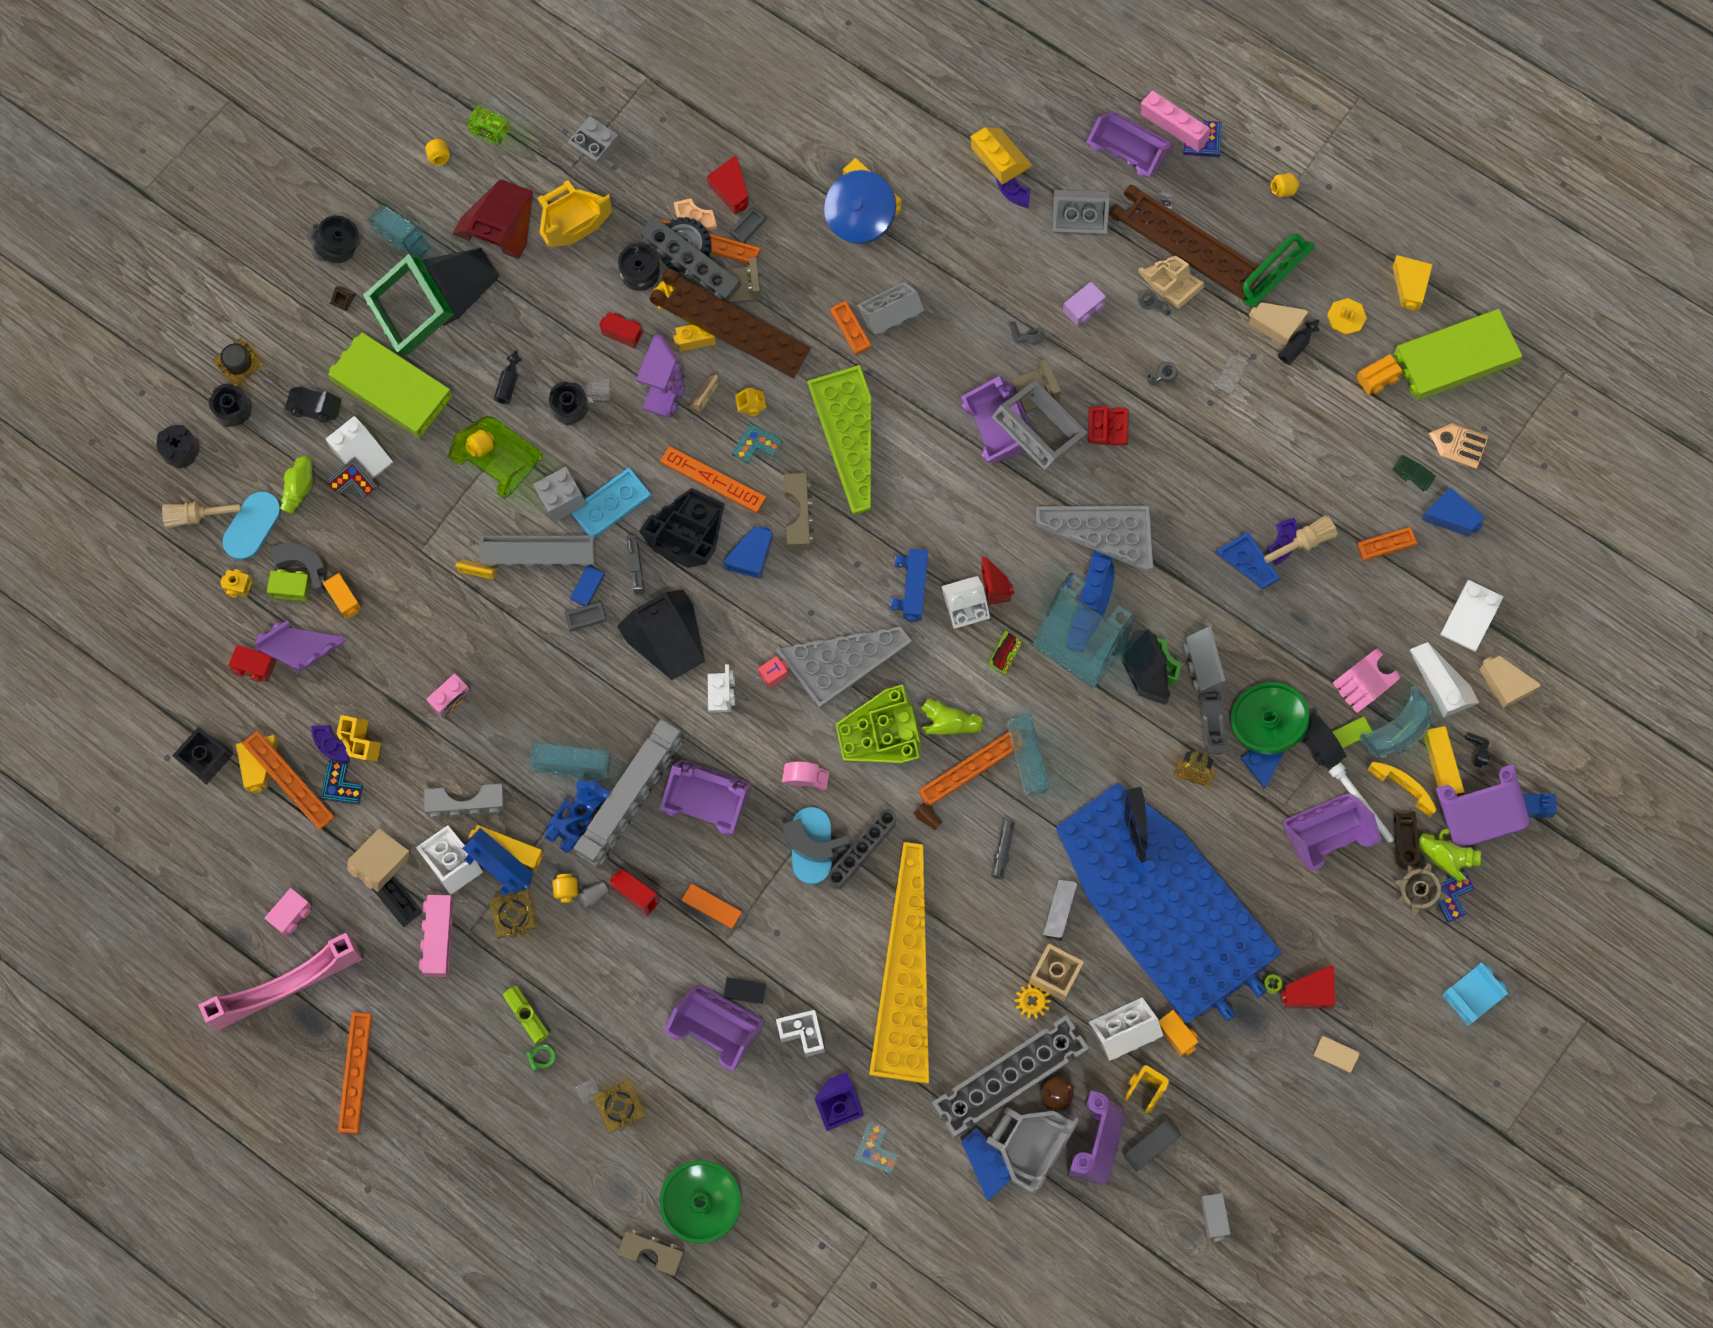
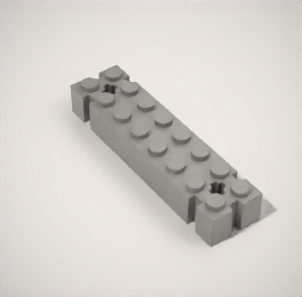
M660 719L649 739L647 738L587 827L585 834L580 837L574 846L578 858L596 869L600 865L603 866L608 859L606 854L609 849H615L621 833L624 834L628 830L631 818H635L638 815L641 803L648 800L651 795L650 790L654 785H658L664 769L667 770L673 762L671 759L672 755L678 754L681 751L683 739L680 737L681 732Z
M1067 1015L1053 1023L1052 1031L1049 1032L1045 1028L953 1088V1095L949 1098L944 1094L932 1102V1107L940 1119L946 1118L945 1127L953 1140L967 1131L968 1127L966 1125L969 1123L976 1126L1066 1067L1070 1057L1075 1061L1088 1052L1089 1047L1081 1035L1075 1037L1073 1034L1076 1028ZM1057 1041H1060V1043L1061 1041H1063L1065 1043L1063 1048H1058L1056 1046ZM957 1106L964 1108L963 1114L956 1113Z

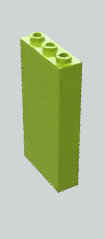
M1499 309L1398 345L1394 352V359L1400 365L1402 376L1409 383L1410 393L1412 396H1415L1417 401L1517 365L1523 357Z
M363 332L353 339L351 346L341 354L340 360L331 366L328 373L331 382L418 439L422 437L453 397L449 388Z

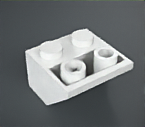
M978 576L941 586L954 629L990 619L984 587Z

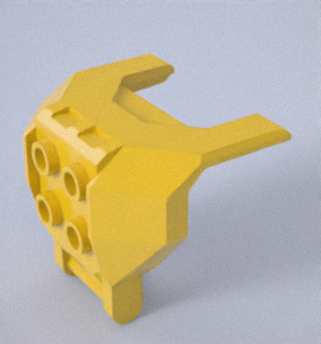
M569 180L563 182L562 186L548 194L537 197L543 209L539 233L548 247L566 245L569 247L589 234L599 230L600 226L613 211L609 194L602 197L587 191L575 190ZM568 191L567 195L548 205L547 202Z

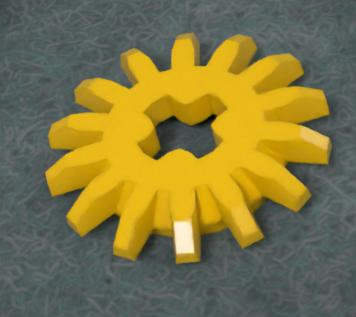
M1029 983L1027 984L1028 989H1025L1023 986L1020 987L1023 991L1022 994L1016 993L1020 997V999H1015V1002L1020 1003L1019 1006H1016V1009L1022 1008L1021 1015L1027 1012V1018L1030 1019L1031 1014H1034L1035 1019H1037L1038 1012L1043 1016L1045 1014L1042 1009L1049 1010L1045 1003H1051V1000L1045 999V997L1049 996V993L1043 994V990H1038L1037 987L1031 988ZM1029 996L1032 998L1037 997L1036 1006H1029L1027 1004Z

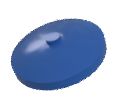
M865 170L849 172L837 179L829 189L824 204L825 218L830 229L844 241L854 244H865L875 241L884 235L893 223L896 214L895 194L888 182L876 173Z

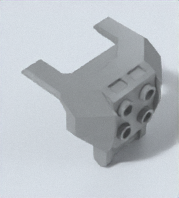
M1006 1107L1003 1112V1118L992 1136L988 1137L986 1143L1000 1151L1013 1183L1029 1192L1037 1193L1078 1124L1079 1119L1076 1117L1073 1122L1055 1111L1020 1115ZM1012 1118L1017 1121V1124L1003 1145L998 1140Z

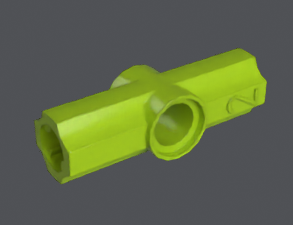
M516 985L505 991L502 996L533 1042L538 1044L545 1040L550 1034L518 986ZM524 1011H531L528 1019L521 1018Z

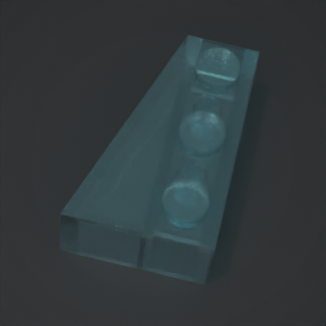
M382 204L368 218L372 225L370 227L371 230L377 235L380 234L405 256L412 254L422 259L431 250L415 225Z

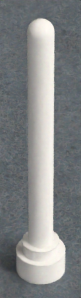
M1342 763L1337 764L1329 771L1331 776L1337 780L1339 779L1350 794L1354 795L1374 813L1380 833L1387 842L1392 843L1394 841L1393 835L1346 776L1344 765Z

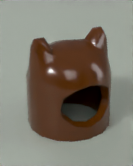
M1061 1076L1051 1077L1043 1084L1040 1092L1041 1101L1051 1111H1063L1072 1102L1074 1087L1066 1078Z

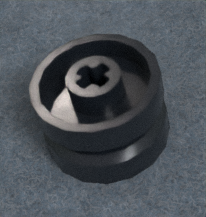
M336 215L326 217L321 221L315 239L317 253L324 260L332 263L348 261L355 252L359 238L358 228L355 223L346 217Z
M641 243L632 244L620 253L618 267L624 285L632 290L644 291L652 288L658 282L660 267L658 257L651 247Z

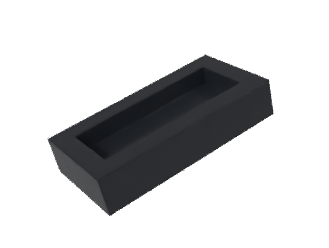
M727 977L723 997L763 1004L766 983Z

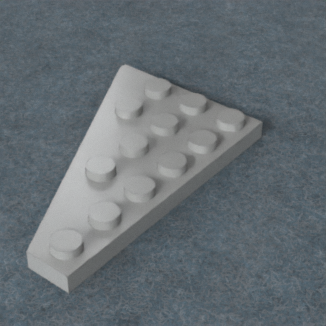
M1149 506L1036 507V527L1144 571L1153 572Z
M900 626L889 630H878V632L859 633L825 641L818 640L807 642L806 644H795L785 648L778 647L775 649V652L781 660L785 661L791 673L820 709L912 644V640Z

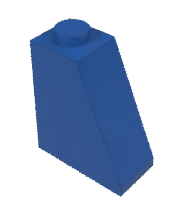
M1450 487L1425 512L1422 520L1469 536L1472 532L1476 534L1483 527L1481 523L1485 517Z
M763 526L759 528L754 527L726 557L723 563L724 569L761 579L773 541V531Z

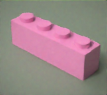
M1151 91L1141 102L1142 116L1183 143H1186L1197 152L1209 140L1210 128L1154 91Z
M427 895V901L423 903V912L426 913V919L422 921V932L425 933L424 939L421 940L420 944L421 951H423V959L419 961V970L422 971L425 977H449L454 899L451 895Z

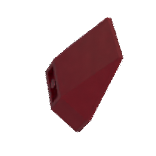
M499 179L460 218L453 235L469 241L472 236L500 246L503 254L519 259L527 245L533 191Z

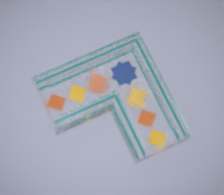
M868 1121L854 1160L892 1174L899 1155L880 1148L887 1128Z

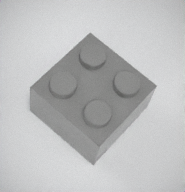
M567 467L533 484L553 523L587 505Z

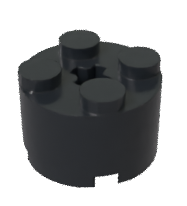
M563 381L551 389L549 405L556 420L564 425H571L584 418L588 412V402L585 392L579 384Z
M227 383L213 390V394L209 398V407L215 418L223 426H237L250 418L251 405L240 387Z
M184 425L167 427L157 435L156 446L158 452L167 464L175 468L190 466L199 454L198 442Z

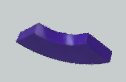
M1015 177L1003 185L996 178L997 186L1006 199L1018 206L1029 207V188L1020 185Z
M1295 518L1277 524V540L1267 548L1269 554L1293 542V539L1296 538L1298 528ZM1292 551L1273 560L1274 565L1276 566L1286 560Z
M330 725L311 726L313 740L326 757L336 762L350 763V757L346 752L347 748L343 742L334 737Z

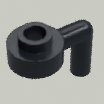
M1468 732L1465 740L1480 745L1473 766L1482 768L1483 765L1487 766L1490 755L1487 754L1489 741Z

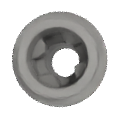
M602 882L581 890L578 897L585 908L588 906L592 907L608 893V889Z

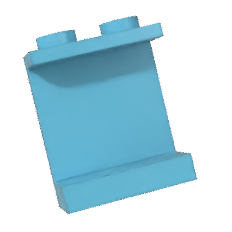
M1481 962L1471 972L1445 991L1442 996L1469 1026L1504 998L1508 992L1504 983L1500 980L1497 981L1493 976L1491 968Z

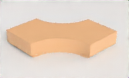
M691 198L673 202L677 218H693L700 222L707 231L717 229L713 210L698 208Z

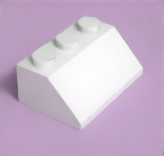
M1142 997L1089 1021L1099 1046L1109 1061L1163 1036L1158 1018Z

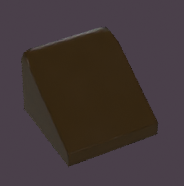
M341 286L335 287L330 304L347 311L356 293Z

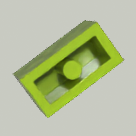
M282 569L270 571L267 594L272 599L308 602L312 580L307 573L302 571H296L295 573H288V571Z

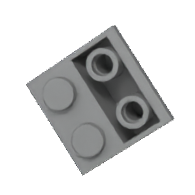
M589 116L571 137L568 144L597 163L609 159L620 146L618 134Z

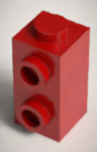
M608 312L599 324L602 335L634 349L643 334L642 327L638 322L626 320L618 313L612 314Z

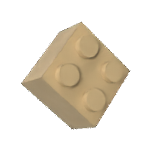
M1048 944L1030 977L1029 983L1065 1002L1083 967L1084 961Z

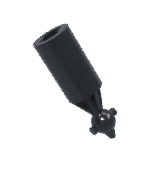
M1319 320L1307 322V329L1299 333L1297 332L1278 353V358L1284 364L1291 365L1309 344L1311 333L1319 332Z
M517 350L507 357L510 364L501 372L493 399L501 404L510 403L518 377L515 365L521 362V358H519Z

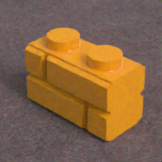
M1389 354L1360 370L1356 378L1360 385L1363 386L1367 395L1373 392L1378 394L1384 389V386L1388 384L1394 385L1400 380L1402 369L1392 355Z

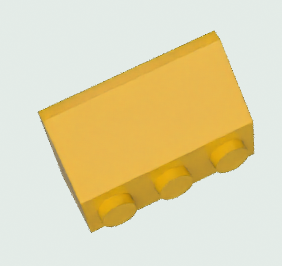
M984 127L970 136L971 149L1002 185L1032 167L1029 160L1002 129Z

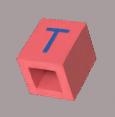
M776 656L759 667L758 674L770 689L788 677L787 670L789 668L784 660L780 661Z

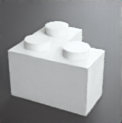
M815 1010L776 1019L781 1043L801 1038L805 1057L825 1053Z

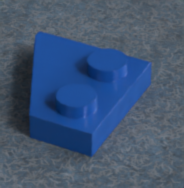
M1250 751L1241 760L1264 789L1284 752L1266 755Z

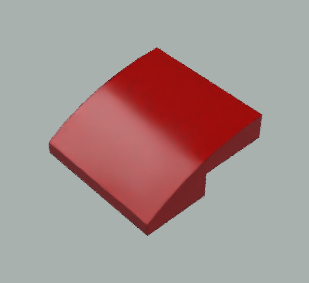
M1089 407L1088 442L1090 444L1128 445V408Z

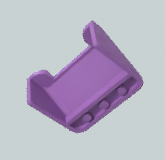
M1513 764L1505 766L1500 770L1499 779L1501 784L1460 797H1457L1455 790L1448 785L1436 788L1437 798L1451 839L1455 845L1468 847L1518 832L1528 827L1530 819Z

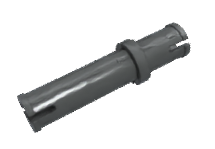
M1003 820L997 853L994 855L995 862L991 876L996 879H1004L1005 867L1009 862L1008 854L1015 822L1011 820Z

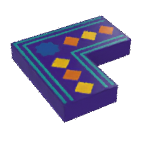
M1204 121L1203 124L1210 128L1209 140L1198 152L1184 143L1183 155L1220 157L1222 122Z
M1466 871L1462 872L1467 878L1466 881L1463 880L1458 883L1453 877H1450L1442 883L1443 892L1449 896V899L1441 900L1438 906L1447 923L1466 915L1458 897L1475 889Z

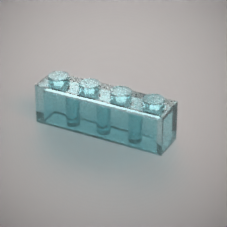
M1026 714L1012 717L1007 724L1025 796L1045 793L1050 787L1032 715Z
M533 742L529 766L531 770L541 774L548 771L558 776H563L565 773L572 774L576 778L591 776L594 780H602L603 778H608L611 754L605 750Z

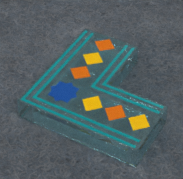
M750 424L733 450L732 456L748 464L758 449L774 458L783 441Z

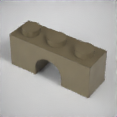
M633 1229L631 1233L625 1231L617 1253L619 1257L638 1263L640 1256L644 1252L654 1251L658 1256L655 1269L673 1277L677 1276L684 1257V1252L680 1251L681 1247L671 1243L669 1247L661 1244L662 1240L652 1236L650 1240L642 1237L643 1233Z

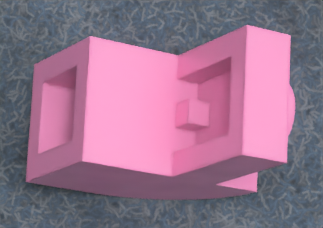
M808 762L786 763L782 782L795 787L809 786L823 791L827 790L829 771L819 768L817 764Z

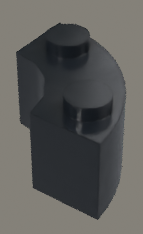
M296 387L289 391L285 410L290 411L291 415L295 417L304 416L321 422H328V420H335L337 418L341 398L327 391L319 392L304 387Z
M1315 713L1311 714L1308 730L1301 742L1310 748L1314 754L1313 758L1318 765H1323L1329 769L1347 756L1330 728Z

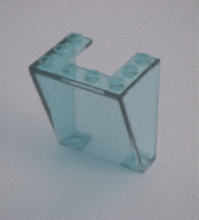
M1070 572L1058 587L1032 646L1095 689L1126 648L1135 616L1118 605L1109 619H1105L1076 599L1086 585V582ZM1073 580L1079 585L1076 590H1071ZM1118 614H1124L1127 617V621L1120 624L1116 621L1115 617Z

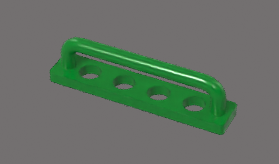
M1299 234L1289 236L1245 280L1243 291L1246 297L1242 300L1244 305L1255 307L1315 248L1313 242L1305 241ZM1296 241L1298 245L1251 291V284Z

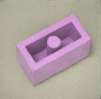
M1090 282L1064 303L1063 312L1076 326H1079L1081 323L1085 324L1093 313H1098L1105 307L1106 296Z

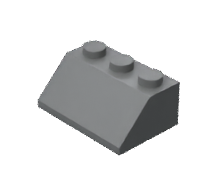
M1054 190L1052 232L1107 234L1109 192Z
M906 282L856 305L868 328L875 335L886 332L892 326L901 325L904 320L915 318L924 311L918 292Z
M1207 627L1186 637L1185 644H1183L1184 655H1188L1189 662H1187L1188 671L1193 674L1194 678L1192 686L1194 691H1197L1198 697H1200V694L1221 692L1225 683L1211 627Z

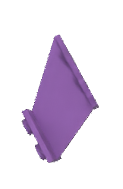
M287 620L275 624L270 632L261 633L256 638L255 646L256 651L263 652L296 669L299 675L305 668L314 665L322 657L332 653L337 647L346 642V639L342 636L290 628V622Z

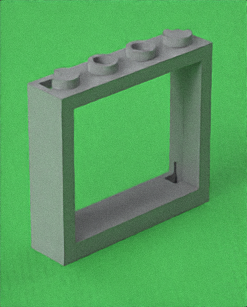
M1036 380L1002 404L992 416L1044 470L1074 448L1088 433ZM1025 396H1028L1070 439L1055 452L1011 409L1013 405Z

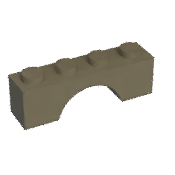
M806 473L784 474L785 498L795 502L800 509L798 519L786 527L788 551L810 550V543H814L813 532H809V526H813L812 514L808 512V508H812V499L808 497L807 492L811 490V480L807 479Z

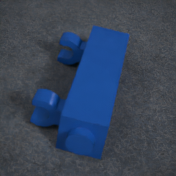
M909 549V557L895 556V567H907L904 600L892 598L890 610H903V619H906L908 622L922 621L928 550Z
M1522 794L1529 818H1553L1556 815V794Z
M478 829L462 848L468 854L464 861L469 865L474 860L504 885L500 892L505 896L510 891L515 895L520 890L525 891L532 883L529 880L533 873L483 829Z

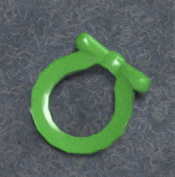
M539 1045L532 1052H526L533 1072H536L537 1068H549L554 1063L555 1052L548 1045ZM539 1050H547L550 1053L551 1059L547 1064L534 1062L533 1057Z

